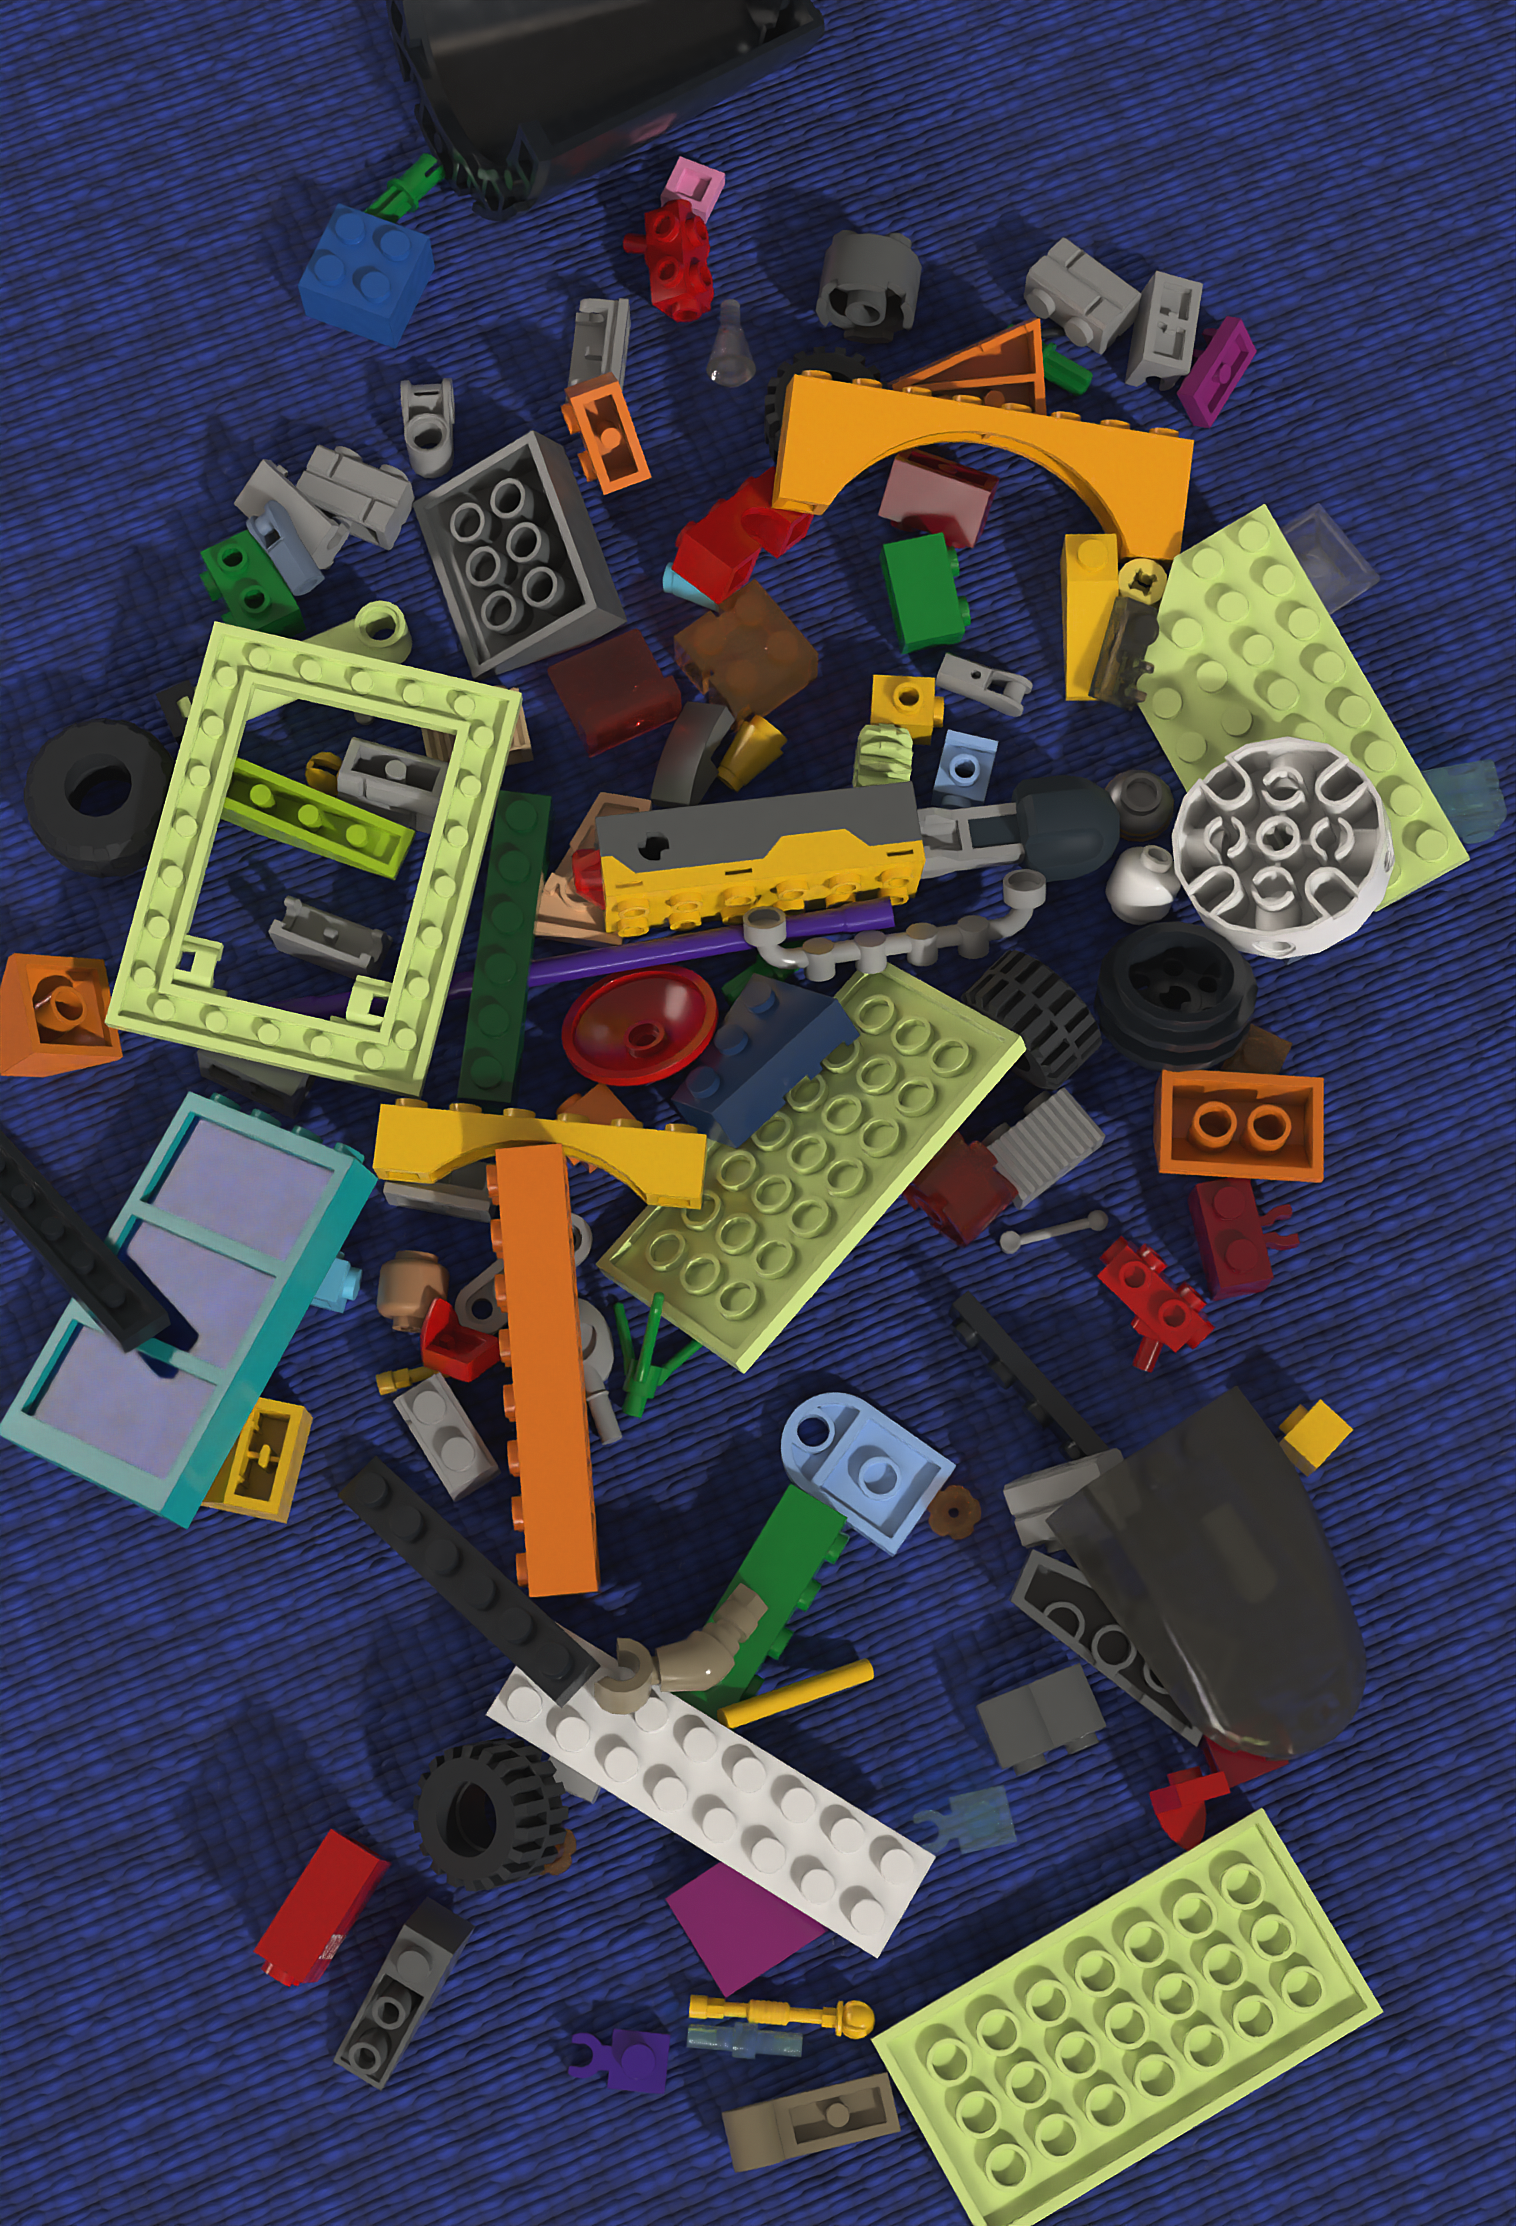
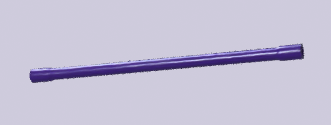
M890 896L845 903L837 908L786 916L787 936L780 944L841 933L851 935L862 931L895 927ZM743 924L535 959L532 960L529 987L743 951L757 947L745 941ZM475 970L454 973L452 975L446 1001L471 997ZM352 991L320 997L311 995L270 1002L266 1006L330 1021L331 1016L346 1019V1011ZM373 998L369 1014L385 1012L388 1001Z

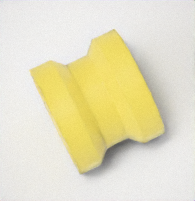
M1146 558L1133 559L1126 563L1119 571L1118 612L1127 619L1135 621L1147 620L1159 610L1167 584V574L1162 566L1154 560ZM1137 580L1151 587L1145 588L1139 585Z

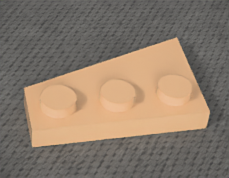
M600 792L572 838L570 848L556 872L551 873L544 885L535 937L596 948L611 947L625 943L626 937L619 936L617 931L614 933L605 932L603 910L575 892L571 856L576 850L594 848L595 817L652 811L651 800Z

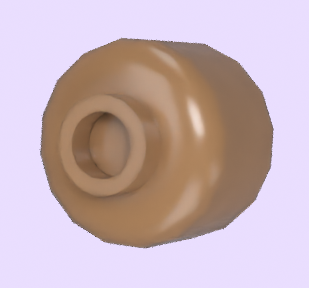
M410 1250L396 1252L395 1259L386 1261L380 1270L376 1303L377 1311L384 1317L393 1320V1329L402 1332L421 1333L423 1320L433 1299L439 1297L447 1301L450 1279L449 1271L438 1263V1256L434 1254Z

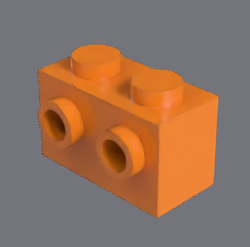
M608 372L565 388L569 403L561 405L560 408L570 435L580 433L586 451L578 453L577 456L587 483L596 480L602 493L606 495L652 478L619 381L614 374Z

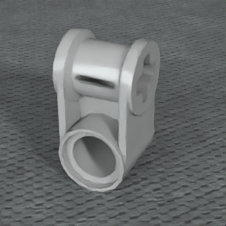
M444 378L441 384L412 385L409 380H402L400 387L404 437L411 468L416 474L424 478L433 479L441 477L451 469L454 461L453 423H455V403L452 378ZM429 443L438 444L434 448L430 449L420 448L423 445Z

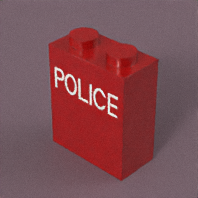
M330 1829L253 1951L265 1959L261 1969L288 1987L292 1984L299 1986L300 1983L318 1982L392 1862L350 1835Z

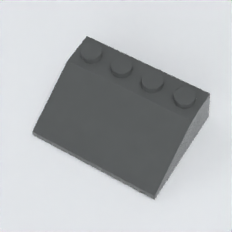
M532 430L412 503L474 679L480 681L587 645L627 622L565 448L555 441Z

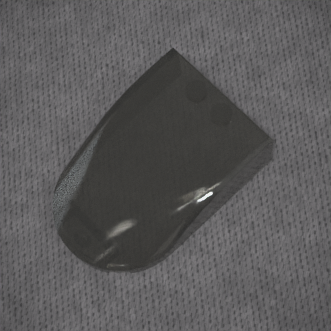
M1238 1386L1233 1387L1081 1488L1045 1520L1180 1710L1198 1730L1215 1743L1234 1753L1242 1750L1254 1755L1264 1756L1266 1761L1291 1760L1312 1753L1335 1739L1353 1719L1363 1697L1367 1667L1363 1637L1345 1583L1316 1509L1295 1467Z

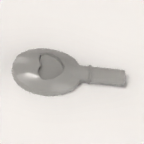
M578 1298L586 1402L590 1408L601 1443L606 1445L616 1442L623 1437L608 1397L609 1391L606 1390L603 1383L607 1380L613 1368L615 1359L614 1342L610 1329L597 1308L588 1301Z

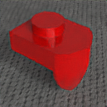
M439 1297L433 1299L423 1320L420 1333L422 1364L426 1368L469 1383L501 1360L499 1338L466 1326H461L455 1310L447 1301Z
M1200 1765L1168 1774L1170 1786L1149 1792L1155 1815L1161 1827L1175 1843L1187 1851L1202 1841L1207 1815L1205 1800L1231 1793L1224 1771L1203 1776Z

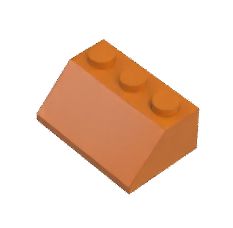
M1161 1070L1154 1090L1153 1142L1159 1173L1322 1183L1324 1180V1078L1207 1070L1184 1072Z

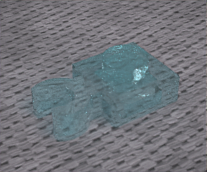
M1004 1785L949 1797L950 1815L943 1816L934 1810H923L912 1817L913 1824L929 1821L937 1827V1839L933 1843H926L920 1846L931 1854L941 1851L949 1840L956 1838L961 1855L1017 1842Z

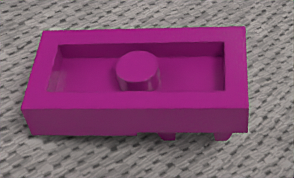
M1226 316L1219 329H1204L1202 335L1208 347L1204 351L1193 349L1192 360L1195 364L1189 374L1183 379L1181 387L1177 392L1193 426L1211 428L1257 352L1241 318Z

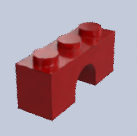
M772 466L757 478L753 476L747 478L734 496L728 500L724 498L719 499L712 506L707 516L698 523L694 520L690 521L681 530L675 541V546L679 549L671 569L718 605L749 581L761 548L778 559L806 536L815 514L771 508L776 474L775 466Z

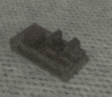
M1130 597L1115 598L1088 696L1127 711H1133L1134 706H1138L1137 703L1145 701L1147 693L1137 690L1136 685L1138 679L1144 673L1153 674L1154 664L1145 661L1144 658L1148 645L1153 644L1159 635V624L1157 621L1159 609Z

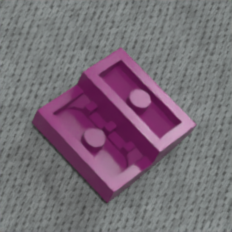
M723 1862L716 1864L665 1898L725 1998L829 1930L826 1926Z

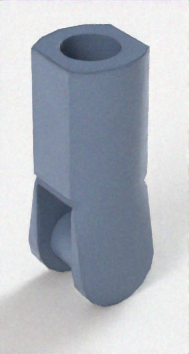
M270 500L264 506V513L259 517L251 516L247 520V528L270 557L291 593L295 596L306 594L324 580V576L301 541L286 509L277 501ZM275 530L278 532L279 536L281 537V538H279L278 540H277V538L275 537V535L273 534V532H274Z

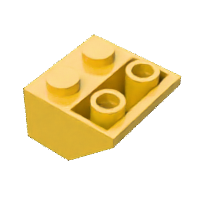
M212 1394L205 1395L202 1411ZM259 1397L200 1506L287 1524L313 1420L312 1415L304 1406Z

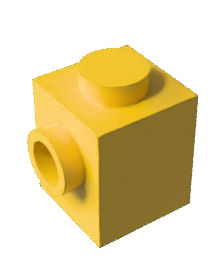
M873 675L870 725L879 726V723L895 725L897 728L908 729L913 744L930 745L933 727L942 728L944 715V697L935 696V678Z

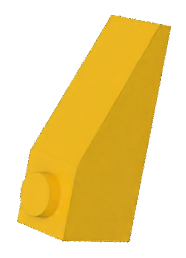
M1065 534L1060 558L1066 701L1117 700L1119 599L1117 534Z

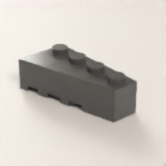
M1030 1549L1008 1600L1197 1747L1241 1642L1034 1549Z

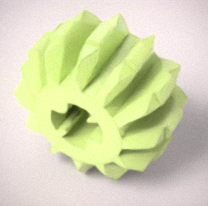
M879 723V726L867 724L864 726L858 736L857 749L855 750L853 788L910 781L913 740L908 729L897 728L895 725Z

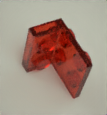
M639 629L630 630L556 663L547 670L548 676L589 758L677 719L682 711L681 692L673 676L663 677Z

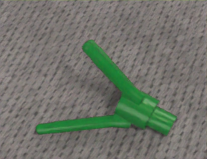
M656 1292L653 1296L639 1359L635 1358L624 1305L621 1302H616L613 1305L623 1355L624 1375L626 1376L622 1390L626 1391L627 1394L621 1412L638 1418H642L647 1399L654 1398L657 1386H662L679 1366L703 1346L693 1338L662 1366L651 1363L665 1297L662 1292Z

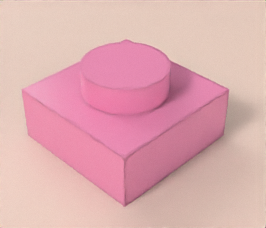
M680 156L661 194V207L670 200H687L692 204L693 213L700 216L706 224L725 185V173Z

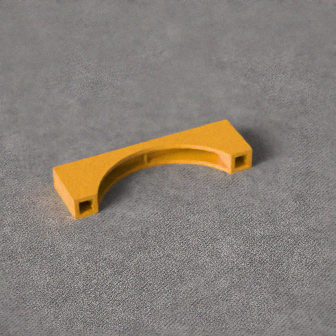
M818 370L802 371V375L794 374L787 385L771 508L822 515L847 483L863 470L886 457L910 448L934 443H976L1001 448L1021 455L1043 466L1065 482L1090 508L1101 524L1105 534H1117L1118 563L1126 564L1133 559L1146 558L1154 560L1164 570H1167L1172 566L1174 557L1181 552L1194 440L1179 438V432L1176 430L1152 428L1149 429L1148 433L1130 430V424L1120 420H1102L1100 425L1081 422L1080 415L1064 411L1053 412L1051 416L1031 413V407L1017 403H1006L1001 408L984 406L980 398L969 395H955L952 397V400L932 397V391L921 387H904L902 392L882 389L883 384L872 379H853L852 384L833 381L831 374Z

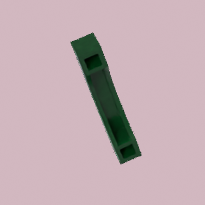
M499 790L457 1095L460 1103L479 1106L482 1108V1113L503 1115L504 1109L517 1108L523 1065L526 1009L533 948L541 898L550 862L556 816L552 796Z

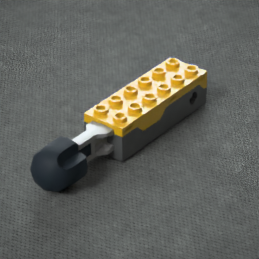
M1058 775L1023 779L1013 790L1011 803L953 810L935 807L917 809L913 782L907 781L595 817L594 848L576 850L571 856L575 892L603 910L605 932L614 933L617 931L621 937H637L646 934L649 929L670 926V929L674 931H688L698 928L703 922L722 920L726 925L743 924L744 914L750 909L761 906L776 907L782 910L786 916L805 913V910L837 908L845 903L890 896L892 907L906 903L909 898H915L920 879L934 878L959 870L1018 864L1021 869H1030L1042 873L1046 878V882L1075 879L1097 870L1112 857L1120 840V815L1109 792L1087 778L1078 776Z

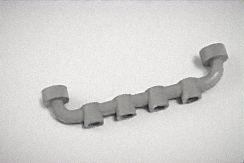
M1030 869L1014 870L1006 874L1003 878V900L1012 909L1007 915L997 919L987 920L982 916L969 915L961 918L955 925L935 927L929 923H915L910 925L906 932L884 935L880 931L867 930L858 933L852 940L832 942L827 938H812L805 941L802 947L783 948L778 944L782 943L787 936L785 913L776 907L761 906L750 909L744 914V939L750 945L757 947L758 953L768 964L779 969L803 968L804 976L811 981L831 979L835 975V963L855 961L856 969L862 973H879L887 967V956L906 953L907 961L912 965L929 966L938 960V948L957 945L958 953L962 957L969 959L982 958L989 953V941L1012 936L1025 927L1032 917L1034 908L1041 906L1045 902L1046 878L1042 873Z

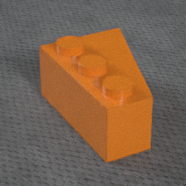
M1032 317L887 383L889 390L902 392L904 387H921L932 391V397L952 400V397L955 395H969L980 398L984 406L1001 408L1006 403L1023 404L1032 408L1031 413L1047 416L1040 318Z

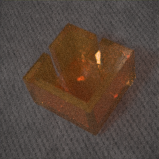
M753 579L719 604V617L716 618L710 610L674 636L675 662L703 695L709 691L710 704L727 706L735 719L730 727L735 734H737L743 721L749 723L756 714L761 717L766 716L817 679L819 653L756 579Z

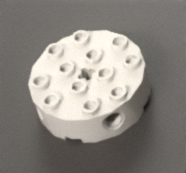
M1289 736L1249 743L1225 756L1226 762L1212 769L1203 781L1200 778L1183 798L1172 832L1175 874L1205 926L1225 937L1238 951L1275 959L1320 953L1357 932L1384 899L1395 863L1391 823L1383 801L1370 779L1367 778L1361 768L1350 762L1346 755L1326 743Z

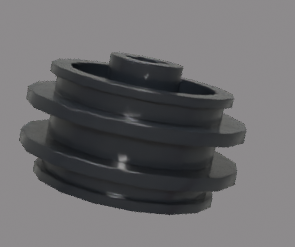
M1179 921L1155 923L1119 939L1103 957L1093 1008L1100 1031L1129 1060L1148 1070L1161 1072V1070L1172 1072L1203 1070L1232 1057L1247 1039L1251 1019L1254 1014L1258 986L1250 964L1225 937L1200 925ZM1144 986H1147V987H1148V988L1143 989V990H1138L1139 988L1144 987Z

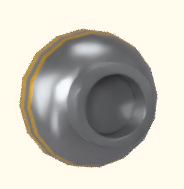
M1130 770L1117 775L1105 788L1109 792L1120 815L1121 838L1127 841L1143 842L1156 838L1167 829L1173 818L1174 799L1169 786L1159 776L1149 771Z

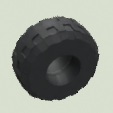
M95 718L82 723L72 724L64 728L63 731L53 738H50L40 748L35 759L31 761L26 773V785L23 788L28 820L36 837L51 856H54L63 866L70 870L97 878L122 877L133 874L135 871L148 866L175 762L158 738L149 731L136 726L135 723L122 719ZM119 780L132 785L129 798L121 808L113 813L93 817L79 812L83 797L97 784L104 781Z

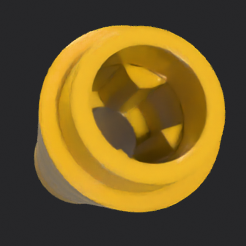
M757 714L749 723L743 721L720 762V766L717 768L719 773L716 777L731 790L738 793L743 786L747 785L783 754L781 748L787 742L786 737L766 719Z

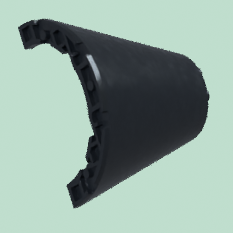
M385 0L393 43L403 81L416 82L421 97L420 103L415 104L414 114L433 157L438 160L436 162L437 165H442L445 171V179L459 197L471 195L476 201L473 202L472 211L487 220L496 222L515 219L526 214L806 54L823 37L825 31L822 13L819 9L815 8L811 0Z

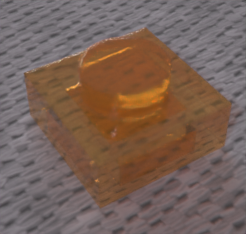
M1251 1024L1247 1039L1232 1057L1225 1060L1220 1071L1278 1075L1293 1043Z

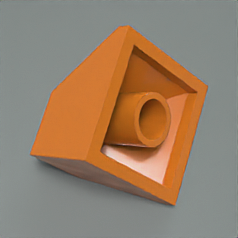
M14 953L8 957L0 986V1076L48 1077L117 1061L123 1057L118 1029L108 1027L105 1024L111 1001V993L104 959Z

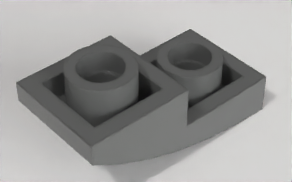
M687 701L669 734L658 763L651 794V800L655 806L668 808L697 806L719 773L710 757L735 721L727 706Z

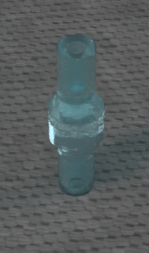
M735 2022L734 2027L689 2024L687 2047L732 2051V2057L755 2059V2053L801 2057L803 2033L758 2030L757 2023Z

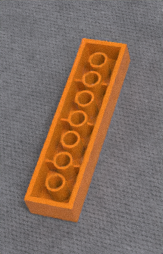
M562 1143L495 1149L496 1164L486 1165L489 1198H492L493 1205H499L500 1219H491L490 1226L493 1252H496L497 1259H503L504 1273L495 1274V1293L497 1307L501 1308V1313H508L509 1329H499L501 1362L505 1363V1367H512L513 1384L503 1385L505 1417L509 1418L510 1422H516L517 1440L507 1441L510 1474H513L514 1477H520L521 1496L512 1497L514 1531L524 1532L526 1548L525 1553H516L518 1586L529 1588V1597L536 1599L602 1593L567 1158Z

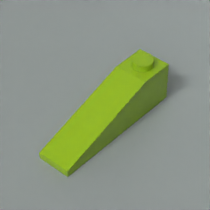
M236 757L220 819L256 834L394 881L416 835V832L412 829L239 757Z

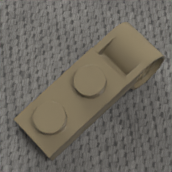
M887 2071L722 2112L735 2173L773 2165L785 2161V2159L901 2131Z

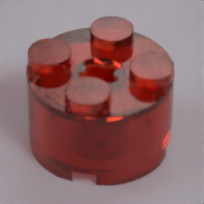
M956 1130L901 1195L914 1210L920 1207L932 1218L929 1224L937 1232L955 1245L965 1248L1018 1196L1019 1192L1006 1177L992 1169L998 1161L988 1148L977 1140H974L968 1146L964 1142L962 1135Z

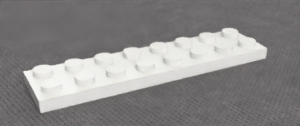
M561 1625L559 1626L601 1665L562 1709L517 1666L514 1668L486 1714L488 1717L875 1958L880 1956L935 1860V1855L670 1692H661L658 1685H652L651 1695L647 1703L638 1711L621 1715L603 1710L595 1700L594 1683L606 1676L618 1681H625L633 1678L636 1674L629 1668L618 1667V1661Z

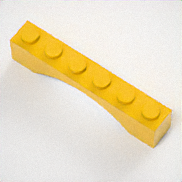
M412 1098L396 1099L395 1105L381 1104L373 1160V1169L379 1179L434 1184L456 1169L483 1158L495 1156V1149L562 1143L566 1157L576 1158L603 1169L629 1186L647 1205L701 1210L708 1147L707 1134H697V1128L691 1125L667 1124L665 1125V1131L643 1129L642 1122L623 1118L612 1119L611 1125L590 1124V1119L586 1116L571 1113L558 1114L557 1120L537 1119L535 1118L536 1113L518 1108L504 1109L503 1115L484 1114L481 1107L465 1103L450 1104L449 1110L428 1108L427 1102Z

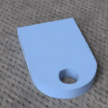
M824 1393L806 1400L791 1414L782 1433L781 1459L785 1472L791 1482L797 1488L848 1517L846 1522L848 1526L892 1557L956 1468L953 1462L869 1403L847 1393ZM808 1418L822 1420L829 1430L828 1439L820 1446L811 1447L805 1445L797 1435V1429L801 1422Z

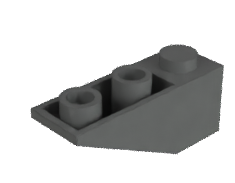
M426 1897L403 1925L333 2062L382 2091L452 1972L475 1925Z

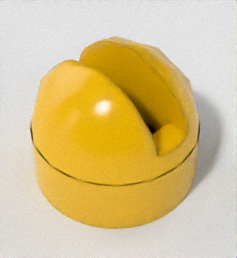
M320 752L312 756L305 769V777L309 787L330 796L337 795V777L343 762L342 759L331 752ZM321 765L336 770L338 773L334 776L324 770L317 769V767Z

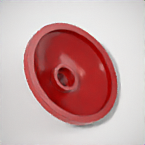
M661 964L615 972L594 983L572 1004L562 1026L563 1047L572 1066L580 1074L593 1081L615 1086H638L660 1081L685 1068L708 1046L718 1024L719 1011L717 1001L710 985L700 975L684 967Z

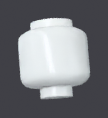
M1155 845L1133 847L1127 849L1119 856L1107 882L1105 893L1113 912L1119 918L1131 924L1143 925L1159 921L1166 916L1181 887V882L1175 874L1174 861L1168 851Z

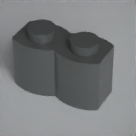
M1080 1663L999 1695L975 1707L1000 1770L1013 1767L1016 1776L1048 1764L1044 1753L1063 1745L1068 1755L1099 1743L1095 1732L1106 1727V1723Z

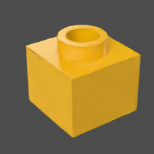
M1320 1399L1309 1411L1300 1404L1278 1427L1286 1436L1275 1447L1308 1477L1326 1460L1353 1429Z

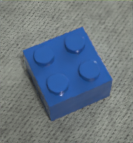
M338 203L298 283L305 315L396 349L435 269L430 237Z

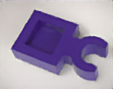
M614 2028L612 2045L602 2044L600 2039L591 2033L581 2032L572 2035V2043L588 2045L592 2049L593 2059L585 2067L570 2065L568 2074L576 2078H588L599 2070L609 2071L608 2089L665 2094L671 2034Z

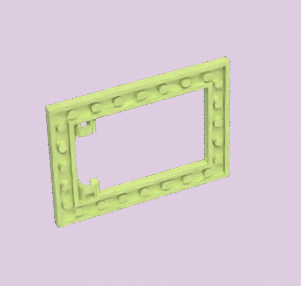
M214 621L105 1024L108 1027L421 1100L523 700L522 693ZM255 689L456 735L393 983L357 975L348 1003L346 1019L331 1016L330 1021L227 997V991L213 988L215 966L217 961L221 960L224 945L220 942L189 935ZM183 953L195 955L191 972L179 969ZM373 998L388 1001L384 1017L369 1014Z

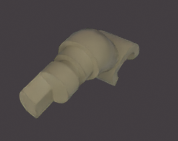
M740 1583L714 1614V1623H707L702 1631H693L685 1640L655 1648V1656H651L649 1650L637 1641L630 1638H617L618 1667L629 1668L636 1675L625 1681H618L606 1676L594 1683L596 1702L607 1712L626 1715L638 1711L647 1703L651 1695L652 1685H659L661 1692L706 1691L715 1686L734 1667L733 1657L740 1649L739 1643H745L757 1628V1622L768 1609L767 1605L756 1592Z

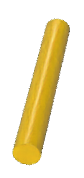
M864 1658L718 1709V1721L728 1729L739 1727L872 1680L874 1677L873 1667L870 1661Z

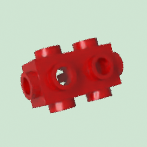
M674 199L666 202L661 208L644 213L646 234L627 233L623 240V248L626 253L644 254L646 265L649 268L652 305L676 322H691L699 319L703 313L711 311V302L714 298L713 279L707 266V257L710 253L709 234L703 219L693 213L691 202L684 199Z
M1121 1235L1099 1257L1106 1267L1097 1277L1136 1314L1130 1324L1139 1334L1144 1335L1132 1363L1133 1366L1152 1373L1164 1344L1168 1345L1175 1353L1185 1343L1193 1350L1215 1328L1208 1320L1209 1316L1202 1310L1207 1305V1302L1187 1282L1183 1281L1177 1286L1163 1272L1168 1264L1148 1244L1144 1243L1138 1248L1132 1241L1128 1242Z

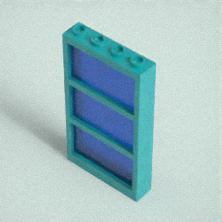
M190 1091L104 1240L105 1245L167 1311L171 1325L127 1355H124L72 1297L0 1424V1436L23 1450L185 1529H188L378 1181V1178L362 1165L365 1156L343 1143L336 1142L333 1149L322 1145L323 1140L319 1136L303 1127L295 1125L290 1132L280 1128L282 1123L263 1111L253 1109L252 1113L248 1115L240 1112L241 1107L223 1095L213 1093L210 1099Z

